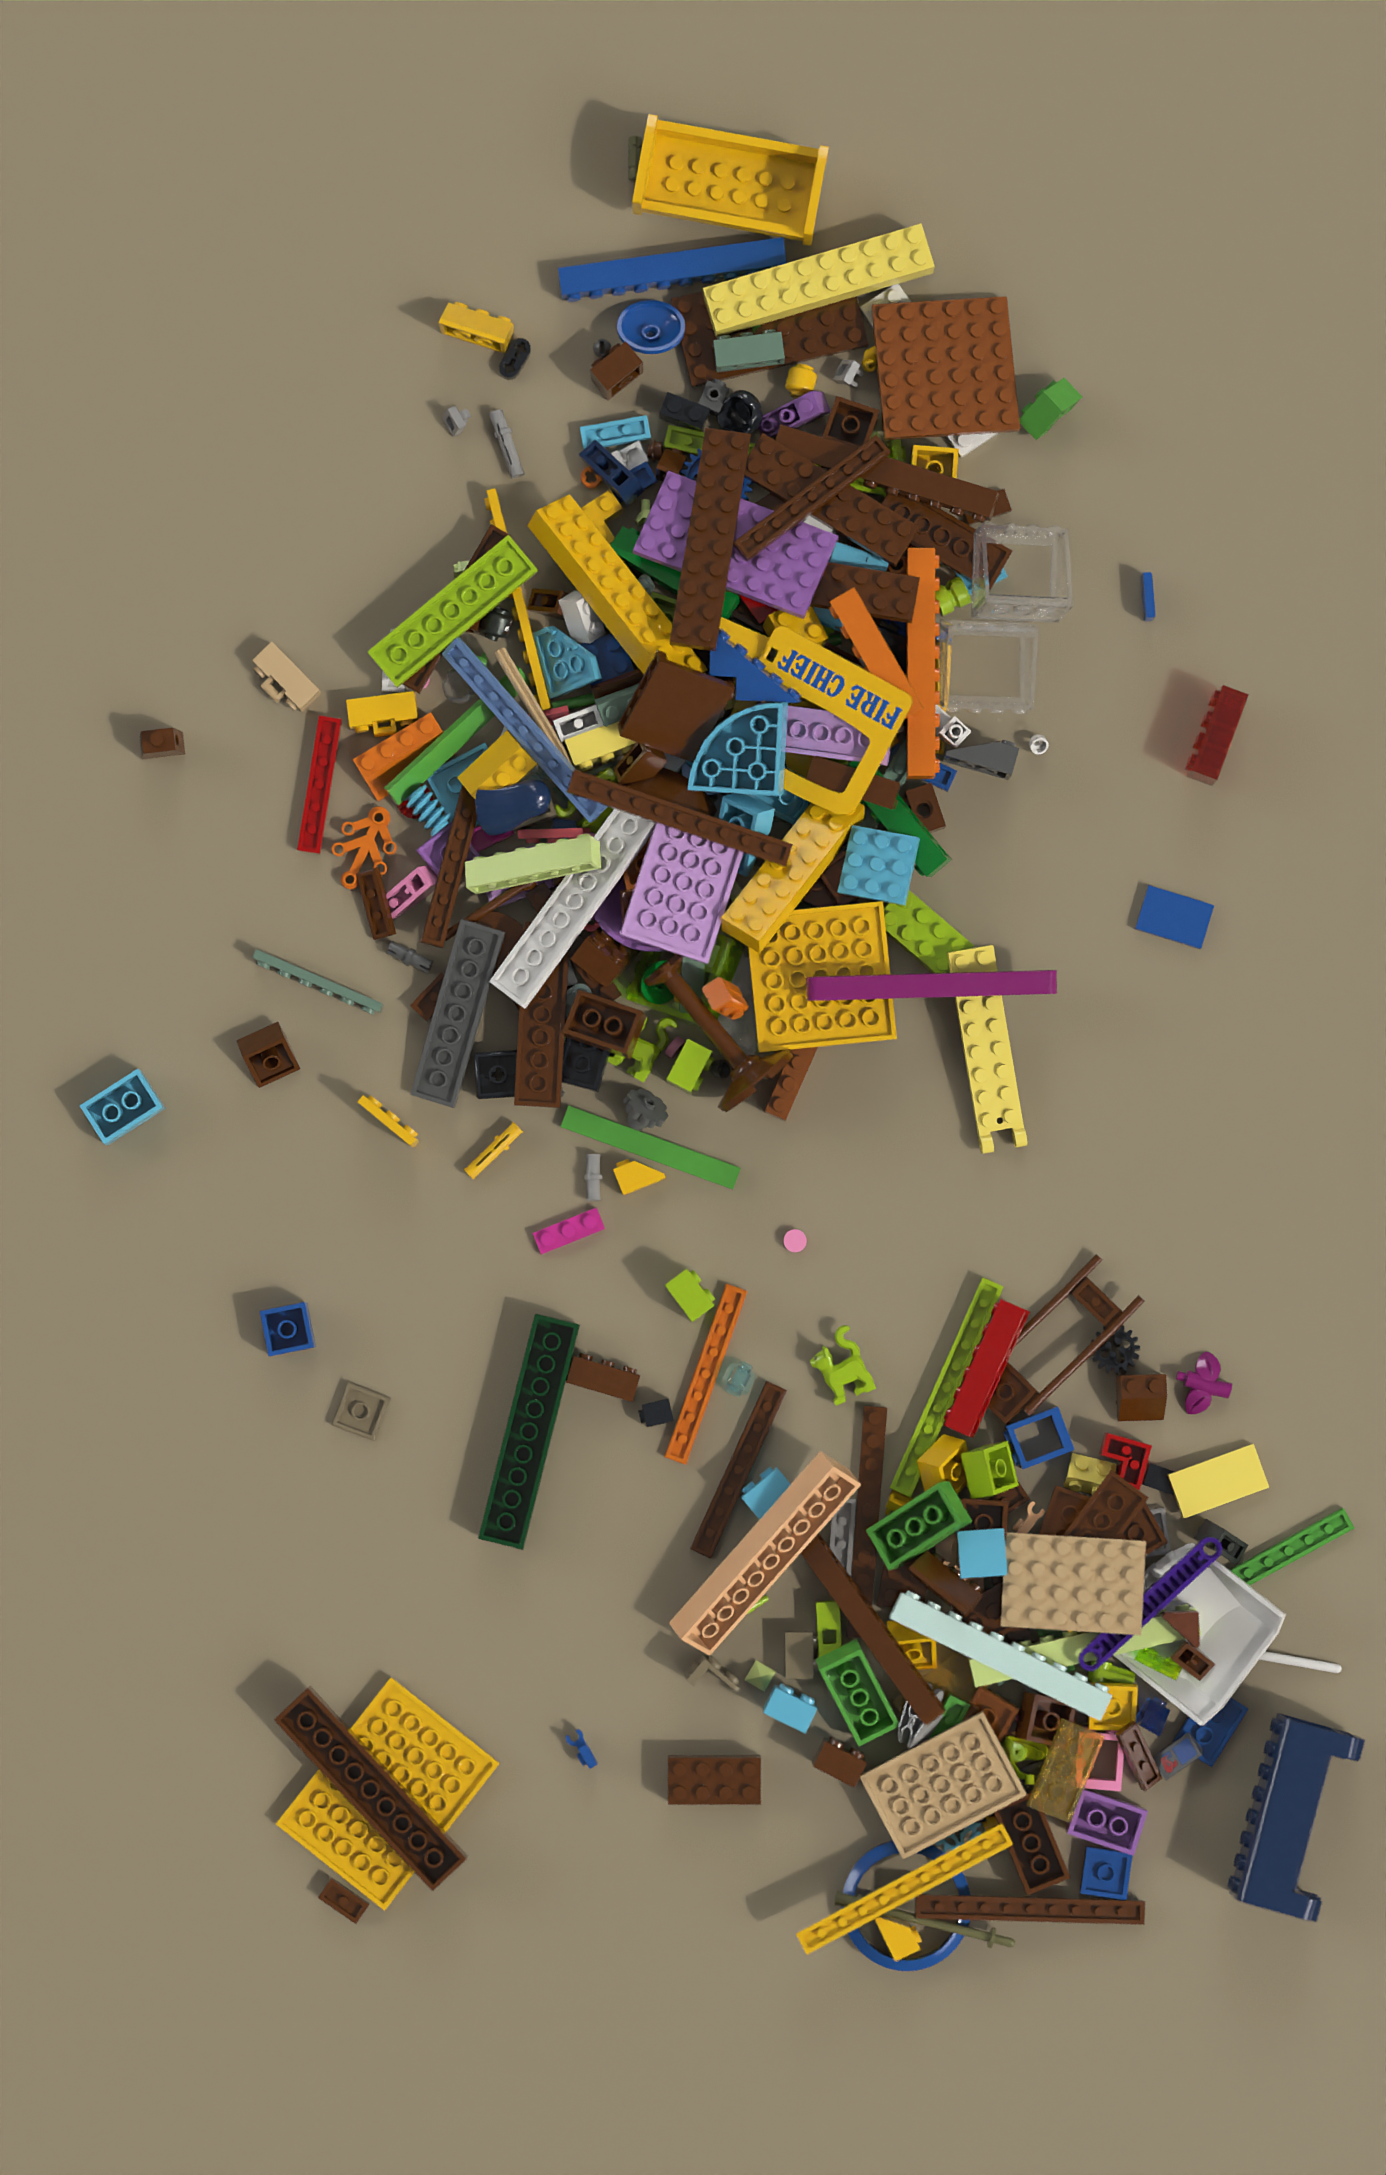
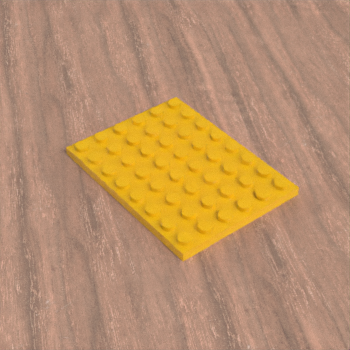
M393 1677L387 1681L351 1727V1730L446 1832L500 1764V1762ZM318 1769L276 1823L277 1826L384 1911L415 1873L320 1769Z

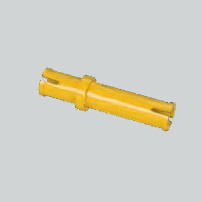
M512 1122L501 1135H496L494 1137L495 1140L464 1168L465 1172L474 1180L502 1151H507L510 1148L509 1145L523 1131Z

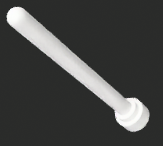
M1267 1651L1259 1659L1333 1673H1340L1342 1670L1339 1664Z

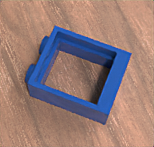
M1058 1406L1005 1425L1006 1431L1003 1432L1005 1440L1012 1444L1015 1451L1011 1453L1015 1466L1020 1465L1021 1469L1029 1468L1075 1450ZM1050 1416L1062 1448L1026 1461L1014 1429Z

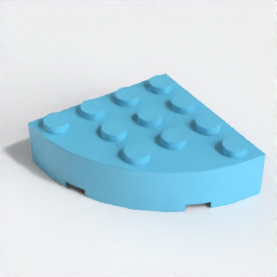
M770 702L749 707L730 716L718 725L705 739L693 762L687 790L771 796L782 795L784 790L788 702Z

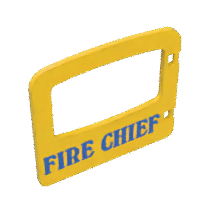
M779 626L773 631L759 658L766 665L764 669L768 673H775L782 678V684L786 688L792 687L802 698L841 718L870 740L864 756L843 793L824 788L787 768L784 771V789L836 814H848L854 811L860 804L912 706V697L907 692L790 628ZM771 648L778 650L773 662L766 659ZM737 700L730 716L738 713V711L756 706L758 701Z

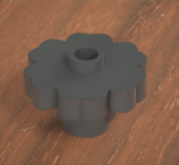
M639 1088L636 1091L631 1089L623 1100L625 1105H627L625 1107V1111L628 1113L627 1123L635 1130L640 1131L643 1128H653L654 1126L661 1127L669 1116L665 1111L667 1106L659 1097H654L652 1092Z

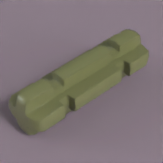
M631 136L628 139V146L631 147V149H628V168H631L628 171V178L630 181H636L642 138L640 136Z

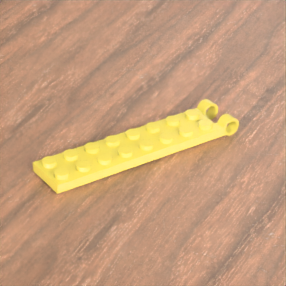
M993 945L947 953L950 973L998 971ZM1002 995L954 997L980 1151L982 1154L994 1152V1144L990 1132L1011 1128L1015 1148L1027 1146V1135L1021 1113ZM999 1117L1002 1118V1123L1000 1124L997 1123V1118Z

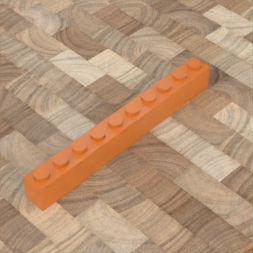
M907 548L906 575L920 577L912 623H906V678L924 707L907 718L906 779H934L935 773L940 771V760L935 759V750H939L940 738L935 736V727H939L940 715L935 714V705H939L940 693L935 691V682H939L940 677L939 668H935V659H939L940 654L939 645H935V637H939L940 630L939 623H935V614H939V600H935V591H939V577H935V568H939V555H935V548Z

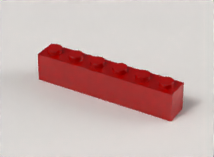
M1000 1299L999 1303H995L991 1311V1315H993L990 1324L987 1323L982 1331L983 1340L980 1345L977 1344L973 1351L972 1357H974L971 1366L968 1365L964 1371L963 1378L965 1380L962 1386H959L955 1391L953 1407H949L944 1416L946 1421L944 1426L974 1438L1028 1318L1029 1311L1003 1299Z

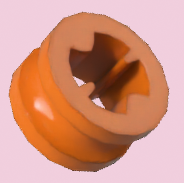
M587 467L581 473L582 484L589 489L596 488L600 485L601 479L595 474L596 481L593 483L591 480V483H588L586 474L590 473L591 475V472L594 471Z

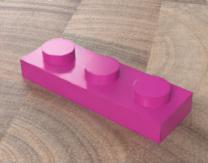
M596 1207L534 1232L533 1235L542 1255L602 1231L605 1227Z

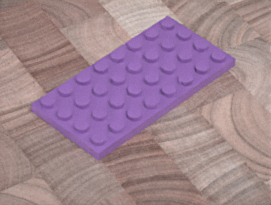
M670 471L667 472L634 546L633 554L679 572L682 571L696 481ZM741 499L734 541L774 511ZM800 522L748 562L733 545L726 590L804 619L836 546L838 535Z

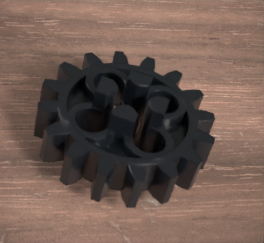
M1122 1325L1112 1335L1116 1348L1120 1347L1123 1341L1130 1343L1128 1348L1123 1346L1119 1348L1120 1357L1125 1359L1123 1363L1116 1361V1353L1114 1351L1110 1352L1111 1343L1108 1341L1093 1353L1096 1355L1092 1358V1361L1100 1362L1098 1365L1099 1370L1106 1367L1107 1374L1112 1369L1115 1375H1118L1119 1369L1126 1373L1128 1365L1131 1367L1135 1366L1133 1359L1139 1360V1355L1135 1351H1139L1140 1346L1135 1345L1138 1337L1131 1338L1133 1332L1131 1329L1124 1332V1325ZM1096 1332V1337H1098L1101 1333ZM1101 1352H1110L1107 1358H1103L1100 1355Z

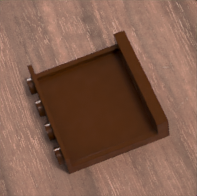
M657 650L617 724L620 736L693 763L705 739L715 729L716 722L723 717L727 702L731 701L735 695L736 689L732 677H728L727 681L720 680L669 661L665 652Z

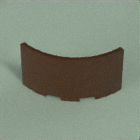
M664 767L653 778L622 785L712 817L717 812L716 806L704 791L687 790L689 779Z

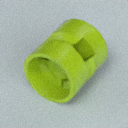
M959 576L947 581V586L939 585V591H935V600H939V613L942 617L953 612L956 606L962 608L971 603L969 592Z

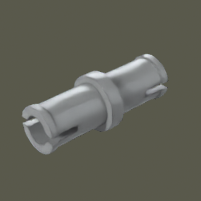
M600 1154L586 1155V1175H584V1180L587 1181L586 1201H601L600 1180H603V1177L600 1175Z

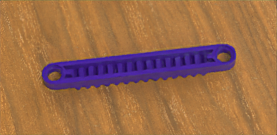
M1205 1537L1200 1540L1143 1592L1142 1627L1221 1555L1222 1545L1216 1538ZM1207 1542H1213L1216 1546V1552L1213 1555H1206L1203 1550ZM1099 1633L1080 1651L1078 1655L1080 1666L1088 1671L1098 1669L1134 1635ZM1093 1652L1097 1658L1095 1664L1086 1665L1084 1662L1085 1654Z

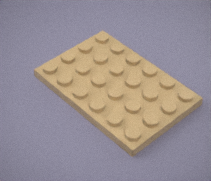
M1022 1533L1006 1534L1007 1575H1003L1001 1626L1141 1635L1146 1541Z
M983 1711L860 1776L864 1787L903 1859L1027 1795Z

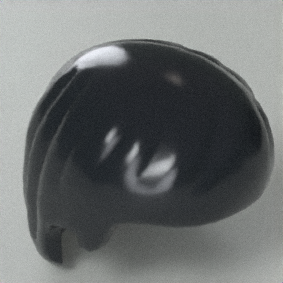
M738 390L724 400V406L720 413L717 414V421L722 430L751 434L759 427L763 413L761 404L754 394L745 390Z

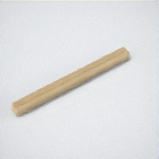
M505 648L497 650L495 652L496 659L533 721L572 764L570 756Z

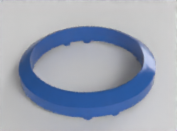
M893 1840L872 1848L855 1863L846 1878L842 1893L855 1896L861 1878L872 1865L887 1856L899 1853ZM930 1845L916 1854L924 1855L934 1860L946 1853L940 1848ZM963 1872L952 1877L958 1895H970V1889ZM957 1920L956 1924L968 1927L970 1920ZM859 1928L848 1933L854 1945L868 1959L880 1966L897 1971L922 1970L941 1962L958 1947L964 1935L951 1932L944 1943L935 1950L922 1956L902 1958L895 1962L893 1956L873 1947L864 1938Z

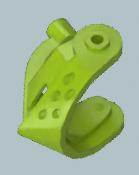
M1005 1736L1001 1746L1018 1778L1025 1780V1784L1034 1785V1775L1023 1773L1015 1763L1023 1760L1045 1759L1048 1756L1047 1746L1015 1738V1736Z

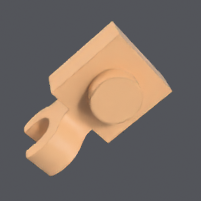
M1031 1501L1027 1506V1517L1024 1520L1020 1518L1013 1526L1014 1533L1028 1534L1035 1522L1044 1515L1045 1510L1042 1508L1039 1513L1034 1514L1032 1507L1035 1505V1502Z

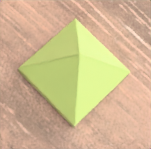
M756 1660L745 1681L765 1692L776 1671Z

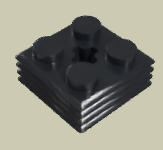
M517 1050L474 1053L476 1097L478 1099L515 1097ZM498 1068L502 1073H505V1076L501 1077L500 1081L492 1077V1073H496Z

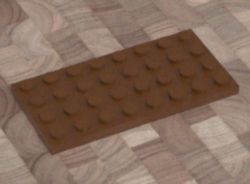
M703 291L671 298L672 306L681 313L685 321V333L681 344L692 388L706 385L707 380L713 382V379L728 380L868 347L869 345L858 299L855 296L761 324V327L757 328L755 333H753L752 327L727 334L731 338L740 337L742 333L752 332L753 335L763 334L762 332L765 330L781 332L785 362L779 365L717 372L713 340H717V338L715 337L705 304Z

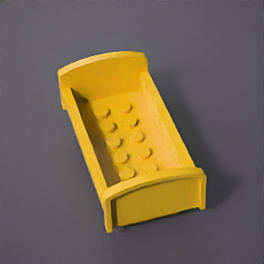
M649 114L632 200L633 214L642 215V212L799 240L803 241L802 245L812 246L814 225L829 146L820 145V148L817 149L658 120V115Z

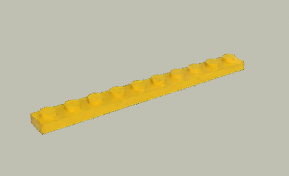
M495 488L487 490L488 497L484 498L487 511L492 510L494 518L490 520V524L507 533L497 491ZM520 586L509 595V599L514 598L513 616L515 621L519 620L521 629H517L520 643L525 642L527 650L523 651L526 665H531L532 672L528 673L531 686H536L538 693L534 697L542 711L552 708Z
M1000 1824L796 1933L806 1955L1010 1847L1013 1843L1003 1824Z

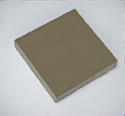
M347 1382L332 1426L375 1441L391 1398Z

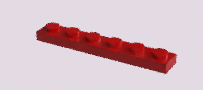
M320 715L318 718L297 851L321 854L342 719Z

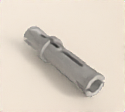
M503 409L495 410L489 413L495 429V439L499 441L511 479L523 476L525 472L511 437L512 430L508 428Z

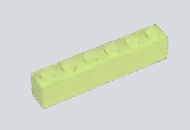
M581 834L577 838L570 840L558 839L556 843H539L532 848L520 847L516 848L513 852H496L494 856L474 857L473 860L465 862L466 888L475 894L600 869V842L589 834Z

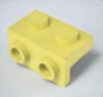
M1072 1453L1064 1487L1074 1492H1085L1093 1495L1111 1470L1113 1472L1116 1471L1117 1464Z

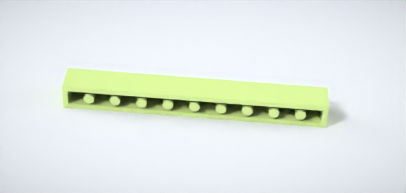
M1187 1603L1175 1606L1174 1611H1194L1196 1609L1193 1606L1189 1607ZM1162 1609L1142 1627L1141 1635H1134L1113 1655L1185 1638L1160 1616L1162 1612H1166V1609ZM1064 1631L1061 1637L1054 1638L1053 1635L1040 1637L1039 1642L1031 1643V1640L1018 1642V1644L1024 1646V1652L1030 1655L1034 1651L1046 1657L1044 1662L1052 1666L1054 1662H1057L1066 1667L1079 1664L1078 1655L1080 1651L1100 1632L1083 1631L1076 1633V1631ZM1088 1652L1084 1656V1662L1097 1659L1093 1652ZM968 1658L975 1687L1013 1679L987 1665Z

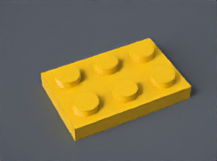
M363 1095L358 1100L360 1105L411 1147L414 1148L419 1140L415 1137L418 1133L407 1124L404 1127L398 1124L400 1119L390 1110H387L386 1113L381 1110L382 1104L370 1095L367 1098Z

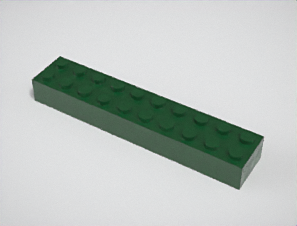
M540 1314L534 1315L478 1539L521 1550L524 1549L580 1328L579 1324Z

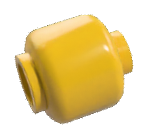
M796 364V366L789 369L785 388L791 392V397L797 399L814 391L817 374L813 371V367L806 364Z

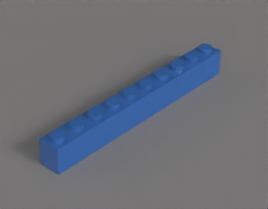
M781 237L558 268L562 300L576 302L581 300L580 298L582 297L599 299L604 294L611 293L612 296H621L626 291L633 290L635 293H643L648 291V288L657 287V290L669 289L670 285L679 284L680 287H687L693 285V282L702 281L703 284L715 282V279L721 278L728 281L738 278V276L749 275L786 264L787 261L784 240Z

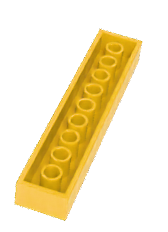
M570 494L536 510L527 525L643 674H645L657 650L665 652L669 661L704 674L706 673L707 667L692 648L670 645L673 624Z

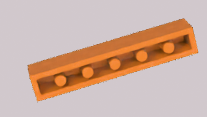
M855 587L831 600L832 606L829 607V610L835 620L839 618L843 626L840 629L846 640L851 638L855 645L852 647L858 660L862 658L866 664V667L863 669L911 695L913 703L905 719L923 709V705Z

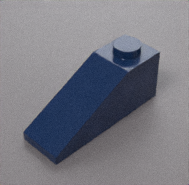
M596 439L579 453L583 461L627 506L644 492L637 478Z

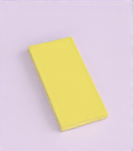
M1254 1444L1167 1475L1183 1519L1269 1488Z

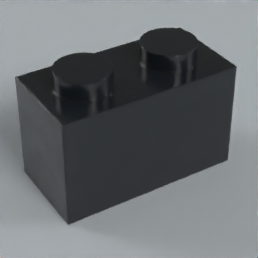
M667 392L659 412V419L682 428L703 432L710 415V408Z

